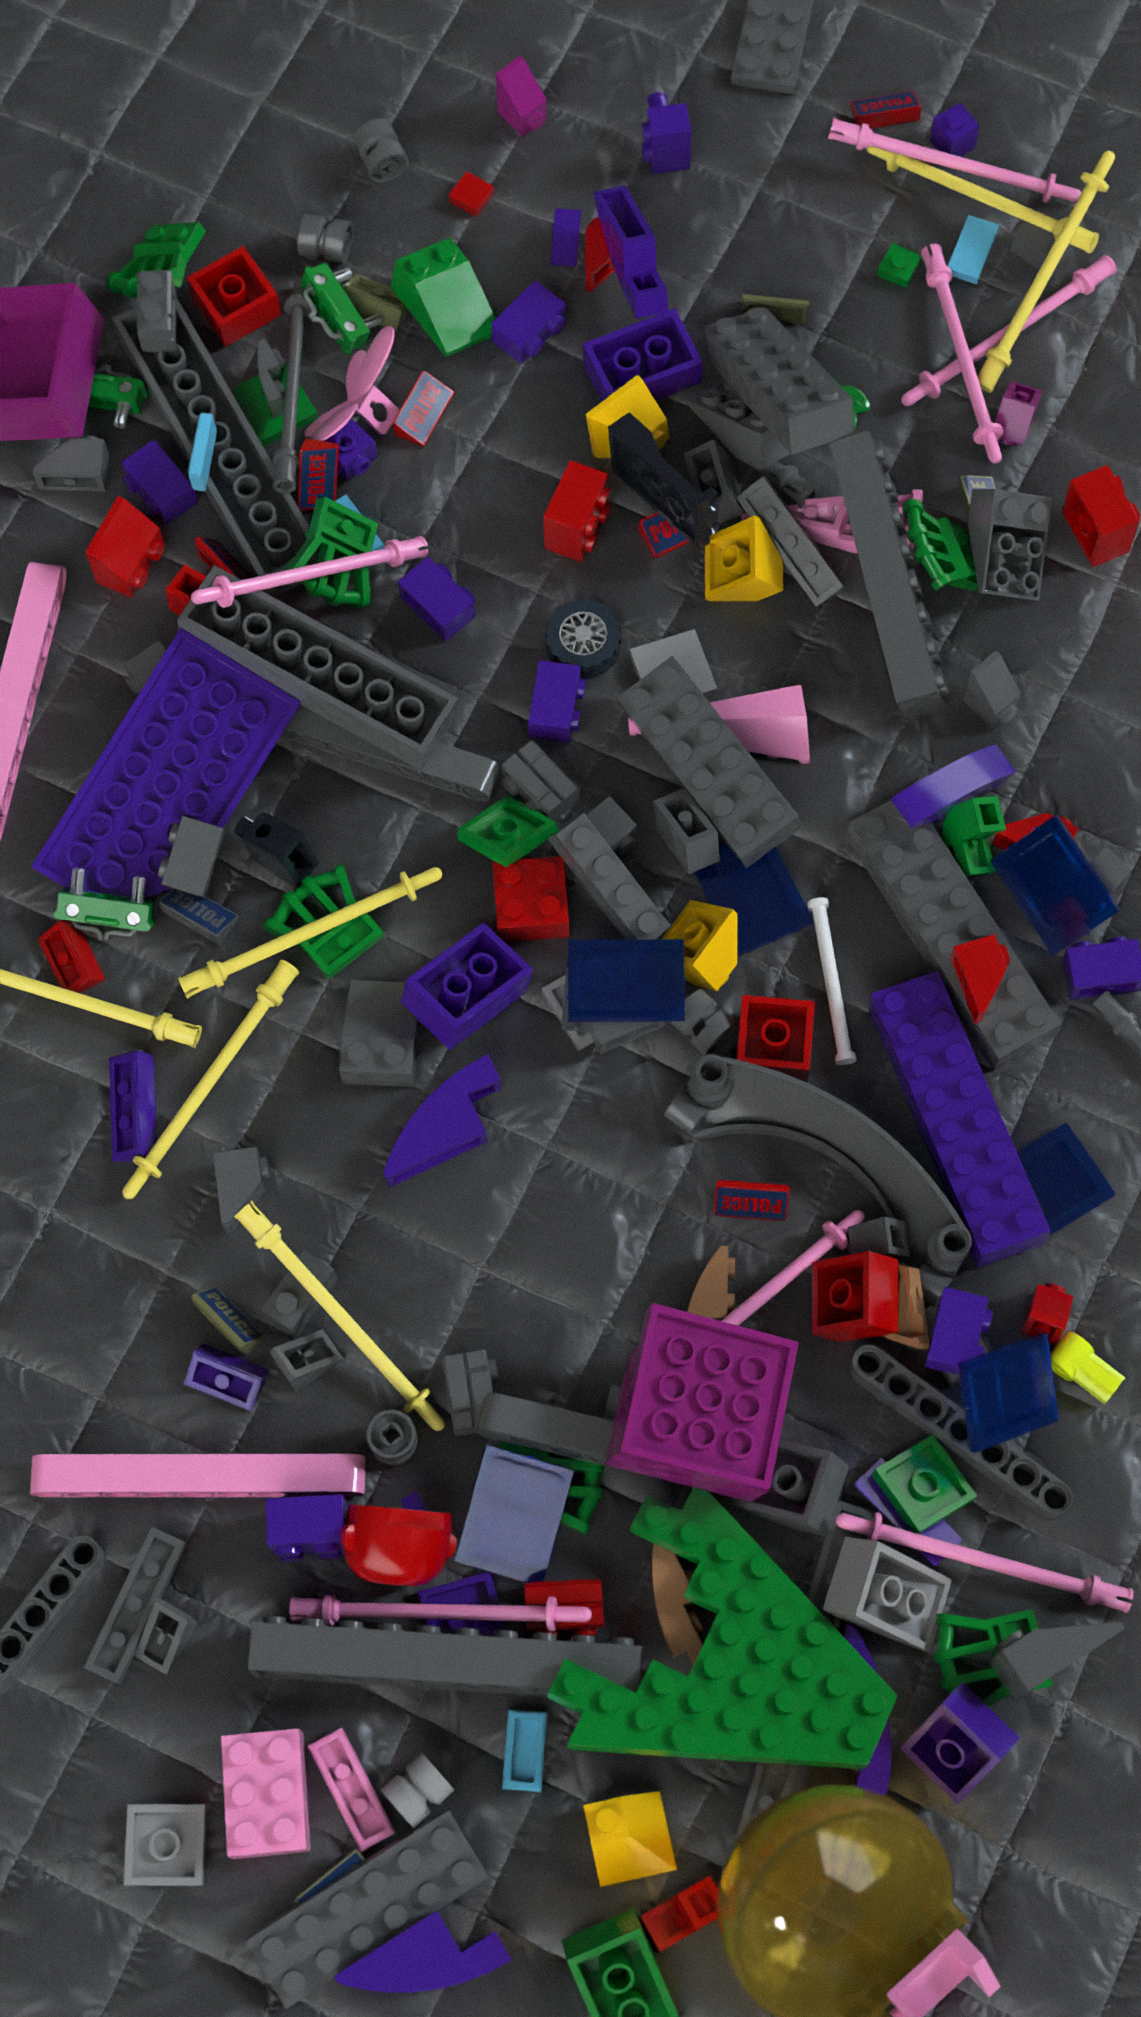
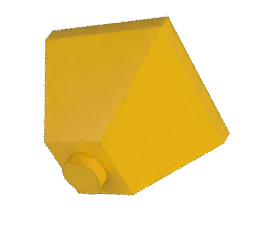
M638 375L586 413L592 453L596 458H611L608 426L629 412L652 432L659 450L670 439L667 419L644 381Z
M754 515L710 536V543L705 546L706 600L760 601L783 591V559L759 517Z
M690 900L650 955L693 985L718 991L726 983L729 974L737 965V913L734 909Z
M660 1791L622 1796L583 1805L600 1887L677 1870Z

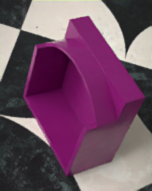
M76 283L0 288V441L77 438L83 436L105 319Z
M652 1303L645 1312L639 1345L628 1355L605 1464L748 1502L770 1490L799 1342Z

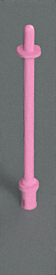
M833 118L828 139L855 145L857 150L862 151L863 148L872 146L1043 193L1042 200L1044 203H1048L1051 196L1077 202L1082 193L1079 189L1055 183L1056 174L1053 173L1049 175L1047 180L875 134L869 128V125L865 123L859 126Z
M930 244L933 256L929 254L927 246L921 251V256L927 270L926 281L930 287L936 288L979 426L973 433V439L976 444H983L985 446L989 461L996 464L1002 459L998 440L1003 435V428L998 423H992L950 291L949 282L953 278L952 271L946 266L941 246Z
M1103 255L1086 269L1080 268L1075 271L1071 283L1033 308L1021 331L1078 293L1085 295L1092 293L1097 284L1117 272L1112 258L1108 255ZM1009 324L969 350L973 364L983 358L989 348L993 349V347L998 346ZM958 359L933 375L928 371L921 372L919 377L920 384L902 396V404L904 406H911L926 395L933 399L940 397V386L961 372Z
M422 536L404 541L393 539L386 541L383 549L230 583L227 577L222 575L215 578L213 587L194 591L191 594V600L195 604L217 601L221 607L225 608L232 605L234 596L384 562H387L391 567L401 566L404 561L425 558L428 555V549L419 550L418 548L428 546Z
M854 1210L837 1225L831 1221L825 1222L822 1225L825 1234L721 1321L739 1326L833 1246L840 1250L847 1248L848 1240L846 1236L849 1234L848 1227L862 1223L865 1220L864 1213L861 1210Z
M878 1512L874 1514L872 1521L841 1513L836 1517L838 1527L867 1535V1540H885L1078 1594L1084 1600L1085 1605L1092 1607L1096 1603L1121 1610L1124 1613H1127L1131 1607V1603L1118 1600L1116 1597L1121 1596L1133 1600V1589L1103 1582L1100 1576L1091 1575L1090 1578L1087 1577L1082 1580L882 1524V1515Z
M325 1595L324 1598L292 1597L289 1607L290 1620L292 1622L310 1618L324 1620V1625H334L340 1618L546 1622L549 1631H555L557 1622H587L592 1616L591 1610L587 1607L558 1606L557 1599L553 1596H549L546 1606L341 1603L339 1599H336L335 1595Z

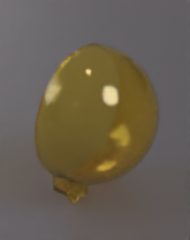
M847 1784L817 1785L791 1792L769 1804L756 1815L734 1841L722 1868L716 1899L719 1938L733 1974L761 2008L777 2017H889L888 2013L884 2010L891 2003L886 1994L957 1928L961 1930L970 1921L953 1902L952 1871L945 1850L926 1824L915 1813L887 1795Z

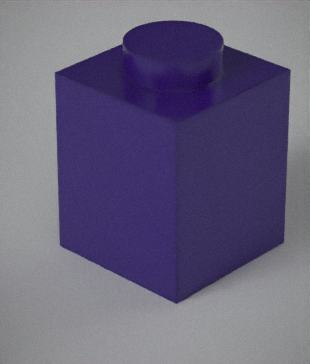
M960 102L933 118L930 142L938 151L961 157L975 149L979 125Z

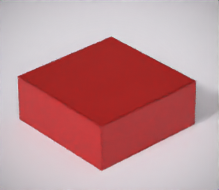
M466 171L449 193V202L477 217L494 195V186Z

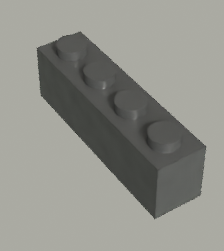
M584 813L573 816L547 837L554 849L633 950L645 948L671 927Z

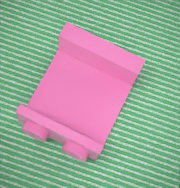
M957 1928L886 1995L894 2006L890 2011L893 2017H924L967 1976L988 1997L1001 1986L985 1957Z

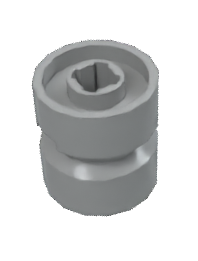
M422 1752L405 1767L406 1775L404 1777L396 1775L381 1789L413 1828L430 1814L429 1805H440L455 1791Z

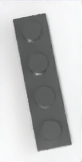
M762 476L736 497L750 517L755 515L760 518L781 555L784 564L816 607H820L846 587L765 476Z
M154 1527L150 1528L83 1668L119 1685L121 1684L136 1653L153 1605L158 1598H162L187 1546L185 1541Z

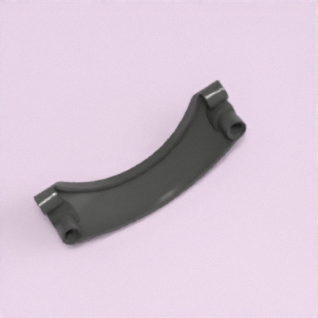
M708 1054L702 1056L697 1061L694 1074L687 1082L686 1091L682 1090L673 1099L664 1114L666 1119L696 1140L732 1134H765L802 1143L838 1162L866 1188L884 1217L905 1221L910 1257L898 1261L899 1263L919 1268L923 1300L933 1307L939 1302L943 1288H949L953 1277L970 1249V1233L934 1180L907 1150L866 1115L846 1102L809 1083L756 1064ZM708 1069L715 1070L719 1073L720 1078L716 1081H707L702 1078L701 1073ZM947 1238H955L961 1243L962 1250L951 1252L946 1249L943 1241Z

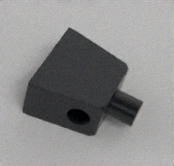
M265 812L260 813L254 821L248 817H242L235 826V835L242 838L252 859L296 889L302 885L301 880L308 875L310 876L319 864L304 832Z

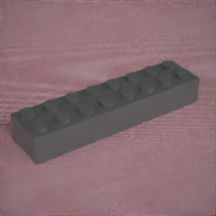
M869 430L830 442L835 468L896 703L906 719L947 708L944 697L949 696L950 693L945 676L942 675L940 667L935 665L941 663V658L932 635L927 634L933 628L923 601L919 602V599L924 598L920 580L917 578L914 568L910 569V567L916 566L906 536L902 537V535L906 534L907 529L898 505L894 504L899 502L895 484L892 482L889 472H887L891 468L886 451L883 450L880 440L874 441Z
M214 565L198 590L213 587L215 578L222 575L227 577L230 583L241 580ZM261 590L234 596L232 605L225 608L221 607L217 601L195 604L190 600L177 619L178 631L180 628L184 629L301 702L300 705L421 771L456 717L458 697Z
M891 800L850 821L847 840L931 973L939 971L956 1013L992 1070L995 1071L1054 1039L1061 1024L933 824L929 823L911 828ZM995 934L999 945L1004 944L1007 948L1010 965H1007L1005 976L982 1022L974 1024L950 957L954 946Z

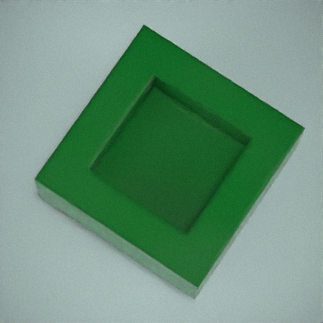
M892 243L878 267L877 276L907 288L921 264L922 256Z

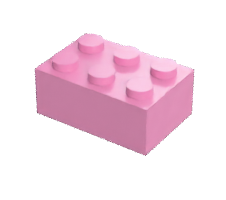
M300 1729L221 1736L227 1857L241 1859L311 1852L303 1732Z

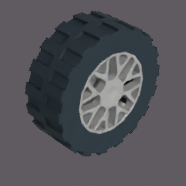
M577 599L575 602L569 601L564 603L563 607H558L554 611V615L550 616L548 620L545 638L546 651H548L550 662L581 666V679L596 678L597 675L605 674L611 666L615 665L616 658L621 652V626L619 621L617 622L614 612L609 611L606 605L596 603L595 600L591 599L589 601Z

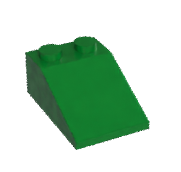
M450 237L396 260L390 287L445 357L492 337L491 323L495 320V316L469 260Z
M634 1908L561 1940L567 1963L591 2017H679Z

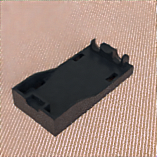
M630 412L609 425L612 471L697 549L701 550L710 543V536L719 529V523L716 521L719 519V514L717 513L718 501L714 498L717 495V491L709 488L700 493L662 458L652 432Z

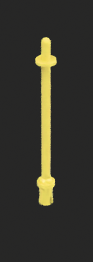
M872 146L866 148L870 154L886 160L887 170L892 173L899 167L907 169L1053 233L1055 240L1068 218L1056 220L915 158ZM1078 226L1069 244L1087 253H1091L1097 245L1099 233Z
M1105 151L1102 154L1092 174L1084 172L1081 175V180L1086 184L1000 343L998 346L993 347V349L989 348L985 355L987 360L977 376L981 390L988 393L993 392V388L1004 368H1009L1012 362L1010 350L1097 191L1107 192L1109 185L1104 181V178L1115 160V154L1112 151Z
M433 867L411 878H408L405 871L400 873L401 882L223 963L219 961L214 962L212 959L206 962L207 966L178 978L186 998L188 999L190 996L214 985H217L219 988L224 985L223 981H226L228 975L405 895L413 902L417 900L415 891L440 880L442 871L437 867Z
M280 960L265 984H260L257 987L258 1000L145 1158L135 1156L132 1159L139 1167L123 1188L122 1194L126 1199H133L150 1175L156 1178L161 1177L162 1173L157 1168L159 1162L267 1010L271 1007L280 1006L283 1002L282 995L299 974V971L285 960Z
M0 969V984L152 1030L155 1038L160 1041L169 1039L196 1048V1044L200 1040L202 1026L174 1019L170 1013L164 1012L162 1015L155 1017Z
M250 1201L234 1217L257 1240L254 1244L259 1249L263 1247L274 1253L407 1400L403 1408L406 1413L415 1409L433 1430H443L445 1427L444 1419L425 1399L429 1395L430 1390L424 1388L418 1391L281 1240V1233L279 1232L281 1227L277 1223L273 1225L256 1207L254 1202Z

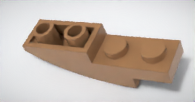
M720 1246L708 1262L692 1294L687 1312L721 1321L734 1310L735 1294L727 1293L728 1280H735V1257H728V1246Z
M654 1544L652 1553L653 1598L663 1638L672 1658L686 1652L692 1665H694L703 1646L698 1634L703 1632V1629L694 1611L687 1614L685 1608L695 1603L683 1598L693 1574L690 1570L683 1571L678 1561V1558L681 1556Z

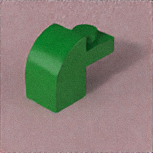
M998 796L972 798L962 802L948 812L943 822L941 838L947 848L954 849L956 861L967 878L987 876L996 872L987 838L1006 830Z

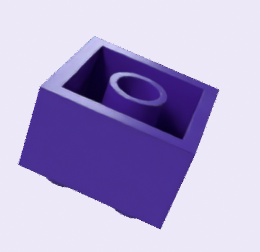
M343 1494L266 1499L267 1546L274 1556H281V1561L283 1562L304 1560V1555L319 1554V1559L321 1560L342 1558L341 1553H344V1548L341 1543L340 1533L341 1528L345 1524L348 1504Z
M961 1682L900 1749L958 1805L1004 1758L1020 1737Z

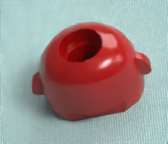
M349 1504L345 1524L341 1528L340 1533L347 1565L358 1578L369 1583L413 1587L425 1585L442 1571L446 1559L453 1555L457 1546V1539L451 1534L450 1513Z

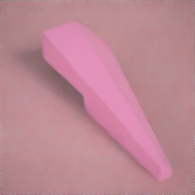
M914 489L912 494L898 495L899 502L894 504L898 505L900 514L903 515L902 505L905 501L918 499L922 502L923 490ZM843 496L805 499L804 505L801 508L797 504L787 505L813 542L858 554ZM747 512L741 515V521L750 517ZM903 516L904 521H905V525H906V529L908 530V529H909V527H908V521H907V519ZM906 534L902 535V537L906 536L908 545L911 546L913 551L914 543L909 542Z
M801 684L710 702L748 752L765 754L768 758L772 759L783 757L798 760L802 764L810 763L807 715ZM629 718V735L636 736V734H641Z

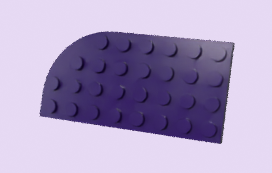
M180 628L31 867L69 890L71 888L73 868L85 870L83 892L131 897L133 878L136 876L146 879L144 899L171 889L161 884L163 877L158 876V871L163 856L170 857L173 843L168 842L174 822L180 823L182 816L224 828L297 712L301 702Z

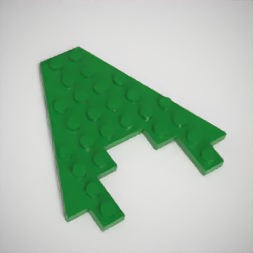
M693 1487L682 1510L647 1494L629 1532L697 1564L698 1566L683 1598L717 1614V1617L689 1676L652 1660L637 1693L565 1658L548 1692L547 1698L581 1714L568 1741L567 1748L579 1751L866 1769L898 1695L709 1491Z

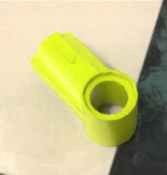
M1071 1331L1066 1332L1045 1359V1363L1053 1372L1067 1381H1075L1104 1405L1125 1379L1123 1375L1095 1355L1093 1347L1085 1339Z

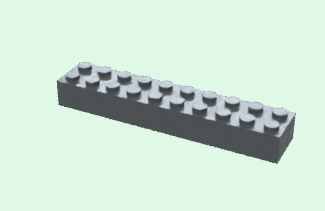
M177 297L175 303L176 349L173 351H142L137 334V307L113 317L112 320L118 340L139 377L144 382L147 391L189 464L199 415L201 413L213 414L217 434L205 493L253 577L285 571L284 567L287 562L298 553L307 539L305 531H308L310 527L291 494L280 493L275 490L273 484L276 468ZM318 546L305 566L317 563L320 546ZM295 582L261 591L276 597L302 583Z
M263 1616L262 1622H252L248 1670L256 1678L547 1696L566 1658L637 1693L640 1680L641 1646L634 1645V1639L619 1637L611 1638L610 1644L595 1643V1637L586 1635H573L571 1641H557L556 1634L533 1633V1639H522L517 1637V1632L496 1630L494 1631V1637L480 1636L479 1630L471 1628H456L455 1634H442L440 1627L417 1626V1632H408L402 1630L401 1625L391 1623H379L378 1630L366 1629L363 1627L362 1622L340 1621L339 1627H328V1625H324V1620L304 1618L301 1619V1625H295L286 1622V1618Z

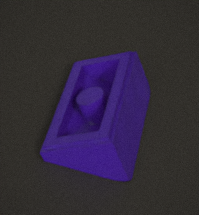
M201 1344L193 1353L184 1384L252 1411L265 1384L269 1370L209 1345Z

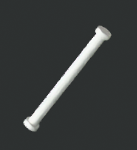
M819 897L809 900L807 905L808 910L813 913L836 1042L837 1055L834 1056L836 1065H849L855 1063L857 1057L856 1053L851 1050L826 910L829 908V901L827 898Z

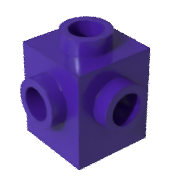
M352 419L337 433L324 441L339 444L337 475L340 474L347 482L356 475L360 476L365 473L370 467L371 462L377 458L375 440Z

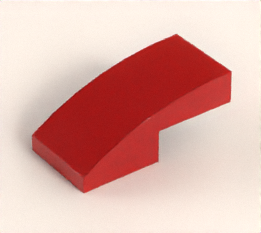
M708 1876L643 1914L638 1919L654 1951L658 1954L729 1912V1909L711 1876Z

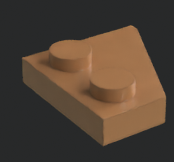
M898 1263V1333L881 1337L914 1348L929 1350L930 1343L919 1268Z

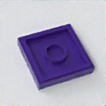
M490 1571L417 1592L420 1604L499 1605ZM424 1619L425 1626L440 1627L442 1634H455L456 1628H471L479 1630L480 1636L494 1637V1631L506 1630L503 1621Z

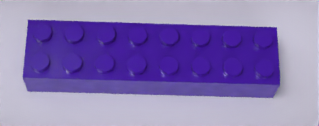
M939 971L872 993L868 1010L947 1198L970 1233L971 1246L969 1250L977 1268L1046 1244L1051 1230Z

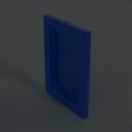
M1058 814L1042 825L1035 827L1031 833L1014 845L1008 846L1007 850L990 861L1052 956L1082 936L1088 935L1091 930L1121 911Z
M727 843L719 845V862L694 872L709 904L734 909L737 913V957L769 943L776 942L778 939L814 924V920L776 847L746 869Z
M684 939L568 940V1022L685 1021L684 984L686 978L684 977Z
M1067 1122L1017 1152L1051 1230L1049 1236L1116 1196L1103 1173L1096 1166L1083 1147L1082 1142L1078 1140Z
M1047 1333L1036 1334L958 1363L970 1452L982 1451L1059 1421Z
M487 1444L455 1561L476 1567L479 1570H486L513 1578L516 1581H544L574 1470Z

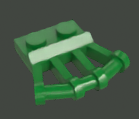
M199 222L153 225L145 233L143 242L134 244V257L120 272L114 271L107 276L106 285L108 289L116 293L122 292L127 298H137V273L140 271L157 270L171 271L175 288L181 287L187 262L206 230Z
M327 497L317 498L310 528L308 531H305L307 539L298 553L287 562L284 570L305 566L318 546H320L317 563L333 560L334 554L338 555L339 558L370 552L372 551L378 523ZM368 566L353 569L355 585L353 591H346L351 570L335 573L332 586L327 584L329 575L300 581L307 588L306 590L309 595L315 598L321 596L325 598L327 604L334 607L340 604H353L356 608H366L370 603Z
M909 499L905 501L902 505V510L909 527L906 535L909 542L915 545L916 551L914 554L917 562L923 564L933 580L931 586L934 591L948 585L972 592L978 589L974 559L967 545L968 536L960 526L951 524L946 517L935 519L923 510L920 500Z
M343 864L334 866L335 870L313 877L308 875L301 880V886L293 892L288 890L282 895L283 900L272 918L266 919L263 928L277 937L294 931V929L284 925L292 911L298 915L305 925L316 921L302 904L309 896H313L328 914L338 911L339 908L322 890V888L340 883L347 904L344 907L356 903L357 901L354 899ZM365 913L297 945L302 948L304 953L310 957L330 980L384 937V932Z
M500 1441L495 1512L546 1516L580 1534L587 1535L591 1527L588 1522L598 1500H602L603 1489L599 1488L600 1474L604 1473V1465L577 1459L548 1458L549 1452ZM548 1470L584 1472V1486L547 1484ZM546 1496L582 1498L575 1516H571L545 1503Z
M1033 1609L986 1620L945 1613L936 1614L935 1624L939 1625L936 1653L933 1656L935 1664H940L943 1680H940L942 1691L946 1690L950 1695L961 1682L969 1685L997 1678L1000 1688L983 1699L982 1702L990 1708L1002 1698L1011 1697L993 1668L958 1675L954 1660L989 1651L993 1658L997 1655L994 1647L1013 1633L1021 1630L1025 1636L1034 1629H1038ZM954 1628L981 1631L986 1634L987 1641L952 1648ZM1049 1678L1031 1691L1053 1686L1052 1678Z

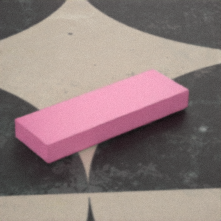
M341 1727L309 1745L308 1748L360 1851L364 1852L396 1834L343 1728Z

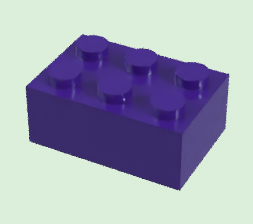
M675 308L583 343V365L601 402L636 375L642 378L655 401L700 384L702 380V360Z
M483 922L407 978L401 1003L451 1050L527 993L533 969Z

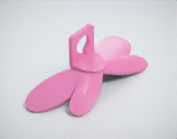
M385 326L381 329L367 353L364 350H360L352 356L346 375L348 400L327 411L312 422L305 431L306 437L325 441L343 428L354 414H359L380 435L387 433L399 412V408L377 387L373 386V383L390 353L394 340L393 327ZM371 402L374 404L381 403L385 406L387 416L383 422H379L374 418L373 409L369 406Z

